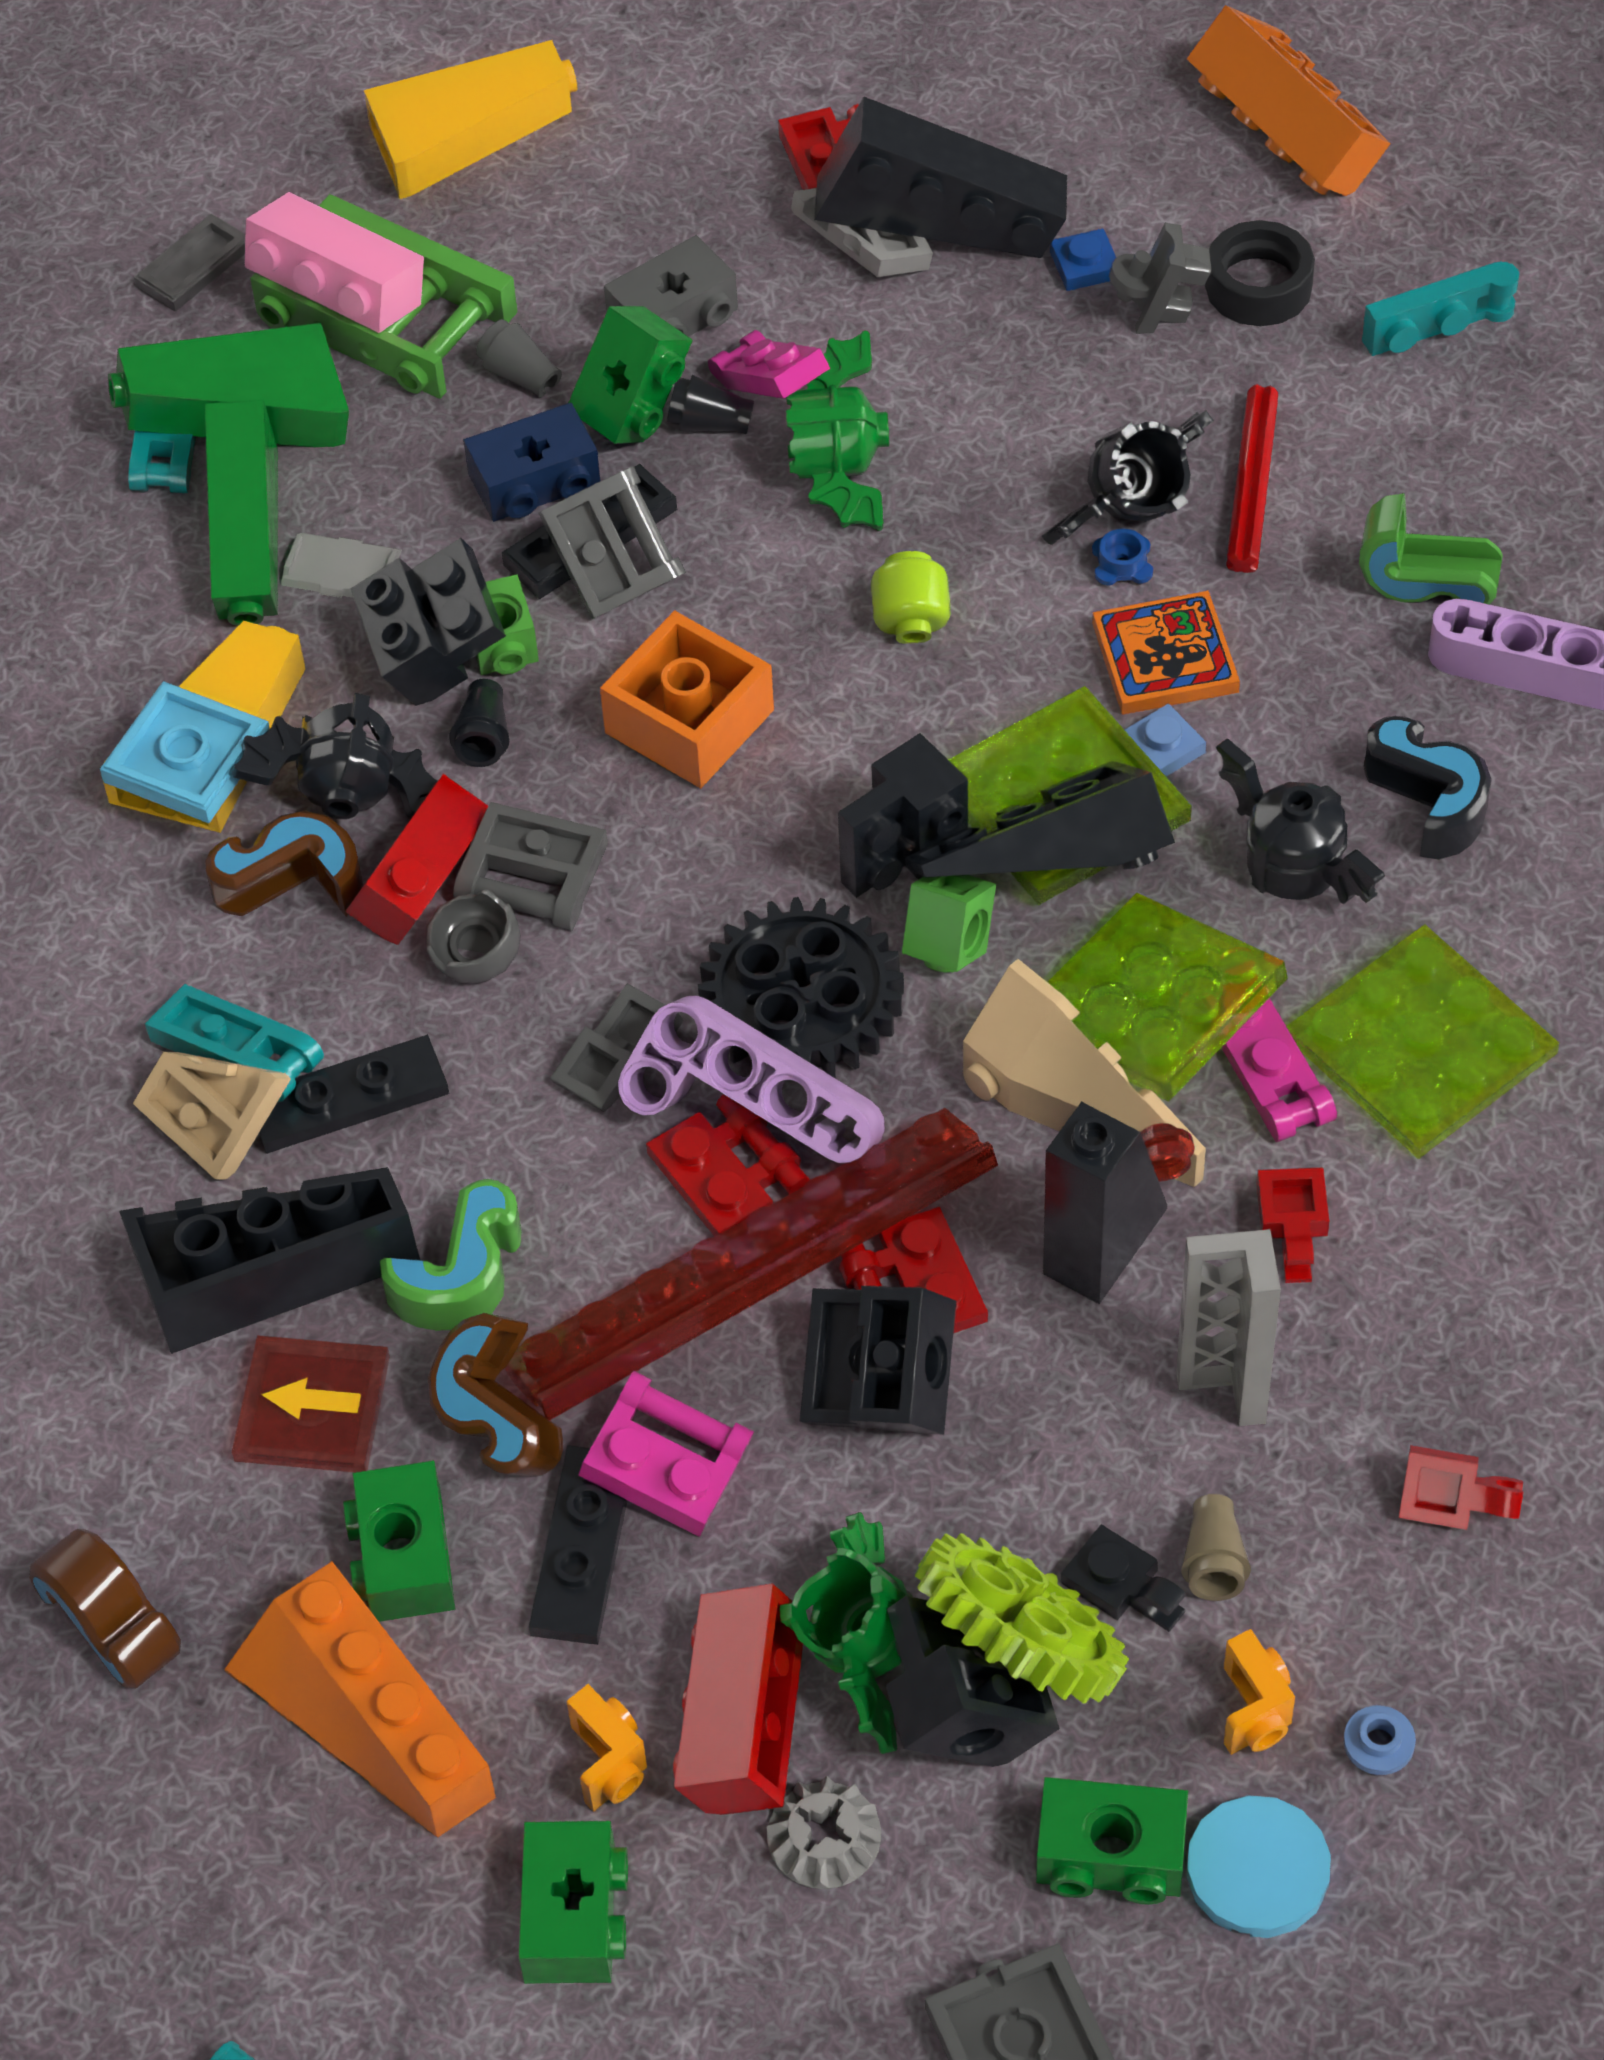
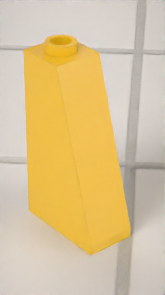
M549 40L366 89L364 94L369 126L400 199L424 190L572 112L570 93L576 92L578 88L575 72L570 60L561 61L553 41Z
M243 621L178 687L269 722L271 729L275 717L282 715L306 669L299 635L290 633L277 626L266 627ZM241 779L238 781L210 823L104 783V787L110 804L221 833L247 781Z

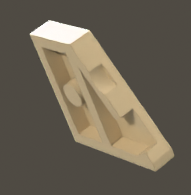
M163 1052L133 1104L214 1179H228L238 1169L291 1078L282 1072L180 1052Z

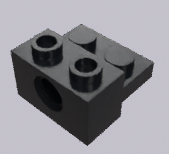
M459 538L412 569L403 560L398 558L350 588L382 678L415 706L433 701L468 679L463 663L506 637L475 553L462 538Z
M921 733L871 764L873 789L838 812L841 883L856 898L871 888L882 890L890 886L898 878L904 866L908 869L905 861L906 857L962 829L968 828V778ZM910 871L918 880L924 877Z
M861 1286V1290L813 1288L799 1422L822 1426L873 1428L879 1431L944 1435L956 1300L918 1287Z
M906 1595L887 1609L895 1636V1648L902 1660L905 1671L885 1685L894 1714V1726L900 1736L903 1749L995 1767L1008 1764L1060 1729L1047 1686L1041 1692L1035 1688L1032 1682L1021 1677L1017 1679L1011 1677L1008 1669L1000 1661L996 1663L987 1662L984 1650L979 1646L965 1645L961 1642L964 1634L960 1630L946 1627L941 1623L945 1614L929 1608L926 1605L928 1600Z

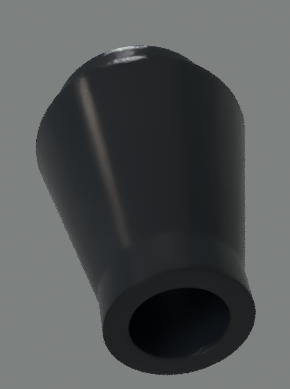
M693 374L691 380L680 377L674 385L667 422L680 425V431L738 432L747 434L754 400L742 398Z
M477 679L470 683L467 696L449 733V741L456 756L467 765L474 767L490 766L500 759L509 746L510 739L503 706V689L500 684L491 679Z

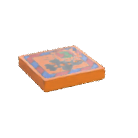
M1209 590L1093 612L1092 624L1122 715L1161 708L1168 703L1170 705H1177L1239 693L1240 680Z

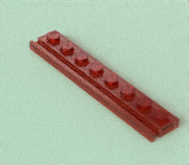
M946 1108L936 1113L925 1115L919 1118L913 1126L881 1144L873 1145L862 1157L852 1162H847L825 1175L812 1178L802 1188L770 1206L755 1210L742 1222L715 1237L698 1242L692 1250L658 1269H652L643 1273L635 1282L603 1300L586 1305L578 1314L546 1332L529 1337L517 1348L505 1371L521 1392L536 1407L540 1406L545 1417L550 1421L631 1375L633 1371L640 1370L997 1167L998 1163L993 1146L988 1141L985 1143L980 1142L978 1134Z

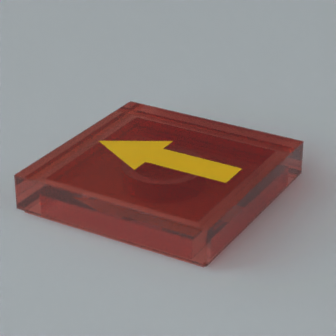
M257 1335L232 1448L234 1461L354 1473L367 1471L390 1359L388 1347Z

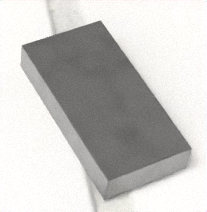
M211 213L135 275V286L176 312L245 255L246 234Z

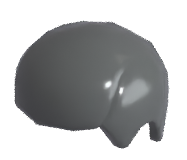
M483 890L476 895H458L440 905L426 927L427 953L442 973L458 982L483 983L505 972L519 951L521 935L517 918L510 904H506L489 890ZM458 949L484 953L486 955L479 959H467L459 953Z

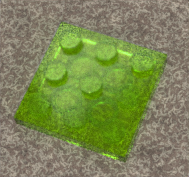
M1086 686L948 759L968 778V823L971 827L985 826L986 831L997 826L995 822L997 812L1011 805L1022 806L1037 802L1044 803L1041 790L1110 761H1116L1152 773L1171 832L1191 821L1192 805ZM1107 867L1010 873L1039 906Z
M1136 893L1048 983L1064 995L1080 1012L1072 1022L1097 1049L1108 1042L1122 1057L1117 1063L1124 1070L1129 1083L1142 1089L1152 1090L1158 1097L1169 1102L1288 979L1283 960Z
M1426 924L1286 1026L1300 1051L1417 1159H1420L1558 1054L1560 1044Z

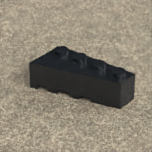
M863 97L817 176L814 220L1042 258L1066 221L1067 175Z
M388 1167L303 1181L300 1190L291 1192H268L267 1187L242 1191L241 1200L204 1205L202 1197L176 1201L175 1210L149 1215H145L143 1207L119 1211L135 1260L171 1354L382 1277L380 1260L384 1258L421 1261L409 1214Z

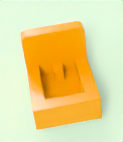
M1249 1629L1226 1642L1224 1670L1248 1705L1232 1713L1226 1719L1224 1745L1231 1755L1247 1746H1250L1254 1752H1260L1272 1747L1287 1734L1288 1725L1292 1724L1295 1695L1289 1688L1291 1680L1287 1667L1278 1652L1273 1647L1264 1649L1252 1629Z
M587 1684L566 1702L571 1728L600 1758L580 1777L584 1803L594 1812L608 1800L613 1804H618L631 1796L643 1781V1771L647 1768L643 1740L635 1733L638 1730V1726L629 1711L614 1697H610L605 1702Z

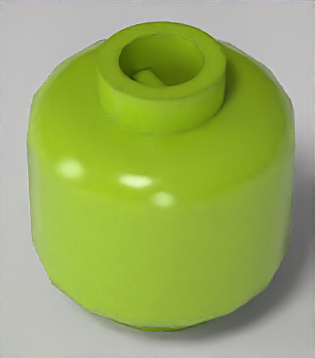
M920 551L898 552L887 557L884 564L874 572L871 579L873 618L881 631L895 634L896 640L902 644L924 643L931 639V632H935L947 624L951 615L948 576L944 567L933 561L930 555Z

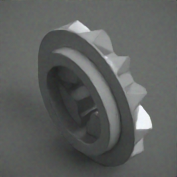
M828 1776L821 1782L808 1785L798 1781L793 1791L784 1797V1806L774 1808L767 1826L768 1848L773 1861L781 1872L798 1884L816 1889H831L849 1884L862 1876L870 1868L879 1852L881 1826L875 1804H871L860 1793L856 1784L848 1787L835 1783ZM838 1810L836 1831L843 1838V1841L841 1839L836 1841L825 1837L819 1845L814 1844L810 1850L809 1844L812 1839L811 1827L804 1820L808 1822L813 1820L816 1823L822 1824L829 1816L833 1817Z

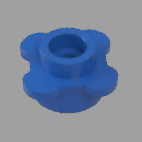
M1115 529L1098 538L1092 545V553L1098 558L1099 566L1095 569L1096 580L1103 585H1113L1117 581L1133 580L1138 584L1148 582L1153 576V566L1147 563V554L1150 552L1151 547L1149 540L1131 529Z

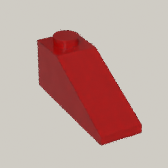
M443 774L345 912L384 940L399 945L475 837L488 805Z

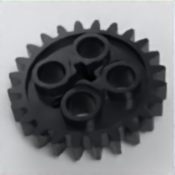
M793 897L790 912L782 913L773 901L767 902L766 918L760 919L754 913L747 910L744 912V930L726 924L724 926L725 944L720 942H711L709 944L710 961L701 962L700 964L701 983L698 984L699 997L711 1001L816 1067H821L824 1072L836 1078V1062L843 1060L848 1066L856 1070L860 1067L859 1049L877 1055L880 1052L879 1035L887 1037L894 1035V1017L902 1016L904 974L900 972L898 951H889L888 934L886 932L872 935L870 917L866 916L854 924L850 923V906L848 905L842 906L834 915H830L826 912V902L823 898L817 901L812 911H804L799 897ZM822 954L829 955L827 957H815ZM760 971L769 972L767 974H754ZM841 1003L849 1004L848 1006H845V1007H836V1006H833V1005H835V1004H841ZM781 1020L789 1021L788 1023H785V1024H774V1023H773V1022H775V1021H781ZM732 1046L729 1050L730 1061L733 1063L741 1061L749 1055L746 1050L738 1046Z

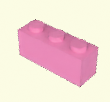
M290 192L246 219L245 268L378 333L421 305L424 257Z

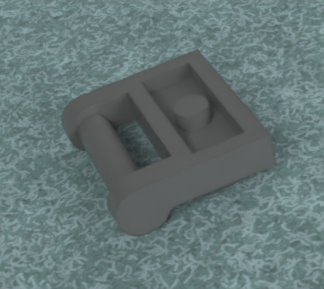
M634 466L614 474L538 513L592 619L686 573L679 557L672 558L637 487L641 480ZM616 496L652 570L640 576L602 501L610 497Z
M490 802L458 872L453 898L465 894L476 895L483 890H489L506 904L509 903L512 910L552 919L555 927L573 931L582 911L584 899L608 846L607 832L605 829ZM488 868L560 885L562 888L557 896L484 877Z

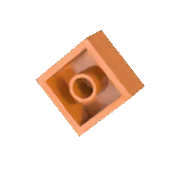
M675 610L600 687L605 734L700 789L774 711L771 664Z

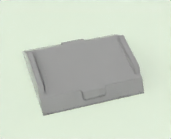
M299 533L296 535L284 565L281 585L317 591L321 595L342 598V596L353 598L350 588L398 559L402 549L363 543V540L345 537L337 539Z

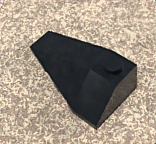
M1110 761L1041 790L1044 803L1037 802L1022 806L1011 805L997 812V817L995 818L997 826L986 831L985 826L981 825L962 829L906 857L905 861L908 870L924 877L1122 865L1123 869L1127 870L1155 861L1159 857L1157 850L1175 843L1152 773L1116 761Z

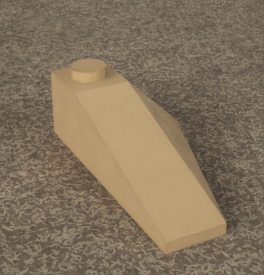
M1019 959L1013 962L1007 968L963 1040V1076L972 1092L985 1101L994 1098L1009 1111L1057 1131L1062 1129L1082 1101L1140 1131L1156 1172L1193 1187L1199 1184L1204 1177L1206 1151L1201 1142L1152 1090L1144 1088L1137 1092L1129 1084L1124 1070L1117 1063L1122 1057L1108 1042L1097 1049L1072 1022L1080 1012L1064 995Z

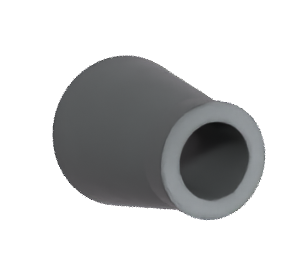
M504 319L496 321L486 330L477 345L476 355L483 360V368L532 391L540 398L546 394L545 387H554L560 382L562 371L550 362L519 323L510 324Z

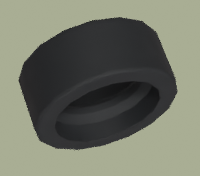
M1255 220L1238 223L1222 231L1210 244L1211 273L1205 283V289L1209 302L1221 315L1239 324L1261 327L1281 324L1297 316L1309 303L1313 287L1315 258L1310 243L1298 231L1278 222ZM1260 258L1273 260L1286 266L1293 273V276L1278 285L1258 287L1246 285L1233 279L1227 270L1230 266L1242 260Z

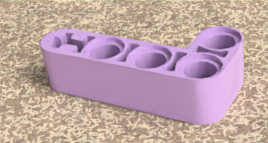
M1467 599L1445 601L1433 613L1428 657L1438 670L1450 675L1604 710V631Z
M699 996L683 997L661 1007L654 1014L625 1064L618 1081L620 1097L631 1111L641 1115H654L680 1102L688 1093L697 1077L819 1154L838 1163L852 1162L874 1149L881 1141L885 1130L884 1117L880 1109L871 1100L716 1004ZM678 1012L689 1014L697 1025L698 1035L693 1044L682 1041L674 1030V1019ZM732 1046L741 1047L749 1053L752 1059V1071L749 1077L739 1076L731 1070L728 1064V1053ZM646 1067L655 1068L663 1074L666 1080V1092L663 1098L652 1096L646 1090L643 1084V1074ZM785 1080L796 1081L804 1087L807 1093V1105L804 1111L791 1109L785 1103L782 1097V1087ZM830 1102L831 1106L828 1107L822 1113L827 1118L816 1124L814 1122V1118L817 1117L825 1109L827 1103ZM848 1117H852L857 1122L853 1132L858 1137L851 1142L846 1141L842 1137L846 1127L841 1121Z

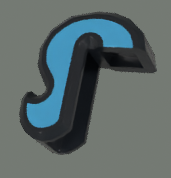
M1405 716L1384 717L1373 723L1368 729L1366 755L1363 765L1368 782L1433 808L1424 825L1420 857L1440 860L1460 854L1472 845L1480 834L1484 823L1492 781L1485 760L1468 746L1452 741L1423 743L1425 726L1420 721Z

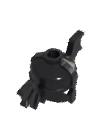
M1207 410L1200 414L1196 412L1177 428L1154 421L1133 425L1131 422L1102 436L1095 442L1096 449L1089 460L1087 482L1094 499L1065 516L1042 535L1043 539L1051 545L1063 536L1066 539L1088 519L1094 516L1095 518L1101 516L1104 510L1114 518L1147 522L1159 518L1166 513L1170 514L1178 511L1188 503V500L1184 497L1189 489L1191 476L1186 456L1187 444L1201 436L1205 432L1203 428L1214 421ZM1117 470H1122L1121 476L1117 473Z
M359 693L354 694L353 703L333 706L322 711L313 719L307 715L305 717L302 716L301 728L292 727L281 716H277L271 725V729L266 734L258 737L246 735L241 744L243 750L242 758L235 764L231 773L237 779L262 785H271L280 769L286 763L296 760L299 790L311 803L322 807L323 813L335 819H350L356 816L359 810L372 808L387 795L389 783L396 787L402 798L406 815L411 819L438 782L425 770L422 764V751L420 749L405 753L393 750L394 736L391 734L390 727L380 714L369 707L370 696ZM347 719L354 725L350 733L334 730ZM368 724L377 741L366 737L363 726Z
M1225 739L1216 746V750L1223 759V767L1219 771V776L1223 780L1228 781L1233 788L1239 804L1237 808L1238 814L1250 816V819L1247 821V866L1252 877V885L1262 894L1268 892L1284 899L1302 900L1320 895L1332 886L1342 904H1345L1355 895L1360 896L1365 903L1377 896L1378 893L1374 887L1376 883L1385 877L1384 872L1356 849L1343 858V853L1347 849L1348 825L1345 822V810L1341 805V796L1328 785L1320 787L1314 783L1287 782L1264 793L1259 782L1256 765L1246 753L1229 739Z

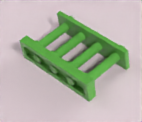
M329 194L319 207L424 257L421 305L378 333L255 273L250 280L257 314L272 328L321 323L330 348L396 378L397 382L411 393L418 394L424 391L441 399L447 392L442 359L476 321L489 319L496 322L504 319L509 323L518 313L513 277ZM441 297L459 305L422 348L398 337L431 299L438 300Z

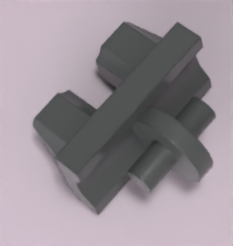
M1165 222L1150 254L1144 250H1139L1135 254L1120 255L1113 261L1109 270V279L1111 284L1118 290V298L1125 302L1133 300L1142 312L1135 325L1136 334L1154 333L1159 321L1186 323L1193 303L1191 287L1178 285V283L1205 285L1211 273L1209 248L1183 243L1181 225Z

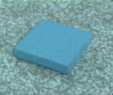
M163 681L100 768L103 782L210 823L240 780L234 778L231 773L235 764L242 758L243 750L241 744L246 735L258 737L266 734L270 730L269 722Z

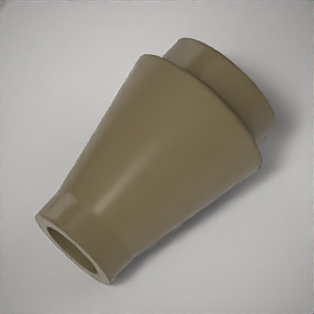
M1220 1494L1204 1495L1193 1503V1520L1181 1569L1182 1576L1189 1583L1191 1592L1205 1600L1222 1601L1237 1596L1244 1589L1245 1581L1251 1573V1566L1234 1516V1503L1230 1498Z

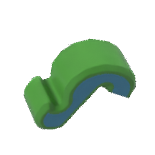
M1405 493L1385 496L1372 505L1366 517L1359 557L1362 573L1370 586L1386 598L1405 603L1423 602L1440 595H1450V600L1467 599L1489 605L1496 598L1503 558L1501 550L1487 538L1406 533Z
M483 1179L475 1181L459 1191L445 1266H438L428 1261L396 1258L380 1260L382 1281L388 1306L401 1320L418 1328L441 1331L452 1330L464 1319L482 1313H493L504 1296L505 1277L499 1249L513 1253L516 1252L521 1243L522 1230L516 1197L511 1189L497 1180Z

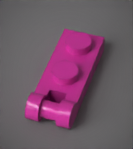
M753 330L742 337L739 341L740 346L730 353L723 350L708 360L710 372L727 389L782 399L830 369L820 348L796 345L794 342H775L771 339H766L758 330Z
M1258 978L1200 999V1012L1275 1142L1295 1136L1296 1128L1314 1122L1316 1127L1336 1120L1337 1110L1329 1090L1325 1085H1320ZM1295 1091L1300 1098L1289 1104L1279 1100V1097Z

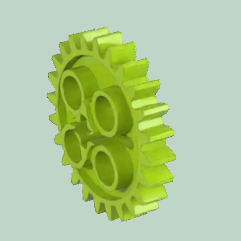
M946 1533L941 1540L937 1538L934 1540L919 1563L915 1577L921 1580L917 1589L930 1597L926 1605L935 1611L945 1614L941 1621L944 1626L960 1630L964 1634L962 1643L968 1646H979L985 1651L984 1656L987 1662L996 1663L1000 1661L1008 1669L1011 1677L1015 1679L1021 1677L1024 1680L1030 1681L1041 1692L1048 1685L1061 1699L1066 1700L1071 1693L1080 1702L1087 1703L1090 1697L1097 1702H1101L1105 1695L1109 1696L1126 1671L1125 1665L1129 1658L1122 1653L1125 1648L1124 1643L1112 1637L1115 1632L1114 1627L1097 1619L1100 1612L1096 1608L1081 1604L1077 1600L1080 1595L1079 1592L1072 1589H1063L1057 1584L1058 1578L1055 1574L1047 1573L1044 1575L1031 1559H1023L1020 1556L1014 1555L1005 1546L996 1551L981 1537L974 1543L963 1533H960L956 1539Z

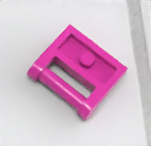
M633 1371L585 1457L578 1476L700 1537L747 1449L754 1431L737 1422L732 1428L651 1387L652 1379ZM639 1410L720 1452L717 1460L714 1463L633 1422L632 1420L636 1412Z

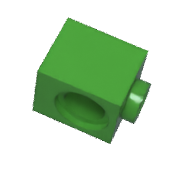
M518 574L486 581L506 637L475 655L481 675L492 672L513 674L523 669L526 664L539 661L535 628Z
M971 875L922 877L912 883L902 953L923 960L925 966L939 972H958L987 952L996 884Z

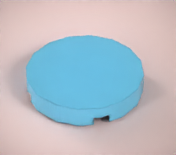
M1248 1795L1220 1804L1201 1819L1189 1842L1187 1880L1195 1902L1215 1924L1230 1931L1234 1929L1240 1933L1250 1934V1937L1271 1938L1295 1931L1317 1913L1329 1888L1331 1854L1321 1829L1303 1810L1278 1798Z

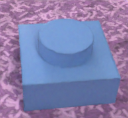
M1169 703L1120 732V744L1146 771L1152 773L1153 778L1157 782L1206 753V741Z

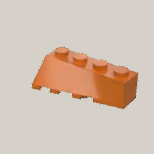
M1225 5L1187 57V60L1202 73L1198 82L1216 97L1222 100L1227 97L1232 101L1235 107L1231 113L1250 129L1258 131L1260 128L1269 136L1265 142L1267 148L1284 161L1291 163L1294 160L1302 167L1303 170L1299 177L1313 190L1322 195H1326L1329 190L1344 196L1355 192L1391 143L1355 106L1340 98L1335 102L1341 91L1330 80L1312 70L1315 64L1305 53L1299 50L1295 51L1289 46L1292 40L1284 31Z
M333 1561L276 1597L225 1668V1672L243 1686L246 1685L268 1702L272 1709L319 1742L323 1749L365 1778L369 1785L437 1838L496 1798L488 1763Z

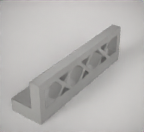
M1270 1229L1186 1237L1176 1368L1179 1390L1232 1385L1239 1426L1266 1424L1281 1292ZM1233 1258L1220 1267L1205 1262ZM1219 1291L1229 1294L1217 1302L1207 1299ZM1216 1326L1225 1329L1213 1337L1204 1334ZM1213 1360L1226 1364L1220 1366L1203 1367L1206 1364L1212 1362Z

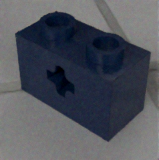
M571 402L463 439L468 475L493 522L509 516L512 518L525 517L531 514L538 506L561 498L566 499L601 481L597 448Z

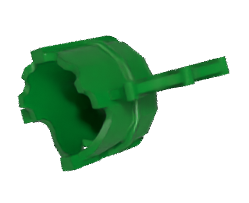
M865 330L849 340L840 341L830 338L826 352L823 354L830 369L807 383V390H797L786 397L787 405L791 406L790 409L786 410L787 427L794 432L793 438L789 441L790 445H788V459L794 458V460L789 462L790 473L797 474L799 479L809 478L814 481L812 490L808 494L810 504H822L831 508L838 516L840 525L843 528L852 524H865L875 528L877 531H881L884 522L880 490L858 484L847 478V476L863 475L867 471L877 448L889 447L888 413L875 412L860 388L841 387L850 379L868 373L872 369L870 333Z
M858 1512L846 1516L847 1528L842 1527L830 1531V1537L837 1548V1553L826 1557L828 1566L805 1581L796 1592L792 1603L780 1605V1618L783 1624L795 1632L798 1640L814 1653L817 1660L836 1673H844L842 1679L838 1681L839 1688L845 1690L856 1705L860 1718L858 1723L860 1733L872 1735L878 1743L880 1753L886 1754L897 1750V1734L891 1703L880 1690L875 1678L882 1676L902 1663L895 1648V1636L887 1609L906 1595L911 1597L913 1595L906 1590L902 1580L884 1568L878 1567V1565L885 1563L882 1523L880 1521L868 1523L864 1520L863 1514ZM813 1605L809 1621L806 1610Z

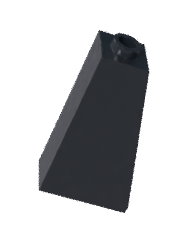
M1082 1101L1046 1149L1043 1274L1100 1304L1167 1210V1203L1141 1132Z

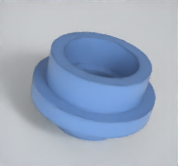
M1375 1705L1357 1711L1349 1719L1345 1727L1343 1742L1348 1758L1359 1769L1374 1775H1388L1401 1770L1408 1764L1414 1753L1416 1738L1413 1726L1401 1712L1391 1707ZM1380 1729L1388 1732L1393 1740L1388 1744L1378 1745L1373 1743L1367 1734L1373 1730Z

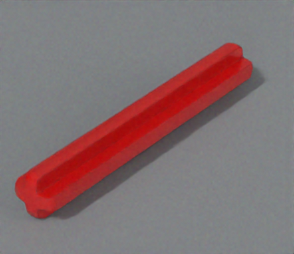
M1256 384L1247 391L1226 562L1227 568L1235 572L1252 573L1258 569L1279 394L1275 387L1271 385L1262 387Z

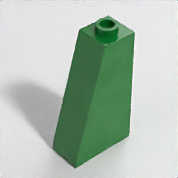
M321 323L118 348L116 372L108 374V390L113 408L122 407L128 430L165 434H192L197 437H206V403L263 399L277 444L315 448L335 447L345 444L349 409Z
M263 399L206 403L205 428L211 599L219 619H228L229 623L237 626L243 621L259 624L263 621V616L278 615V447Z

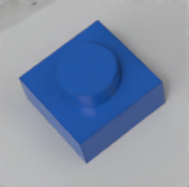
M1104 228L1054 239L1050 244V254L1066 291L1110 281L1109 270L1117 257Z

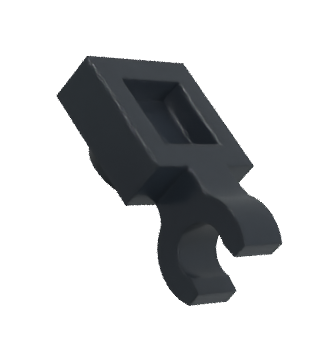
M1102 1524L1061 1572V1583L1069 1589L1076 1590L1080 1593L1081 1597L1117 1621L1127 1608L1131 1606L1170 1632L1185 1613V1609L1179 1605L1185 1597V1591L1166 1578L1153 1577L1158 1571L1157 1559Z

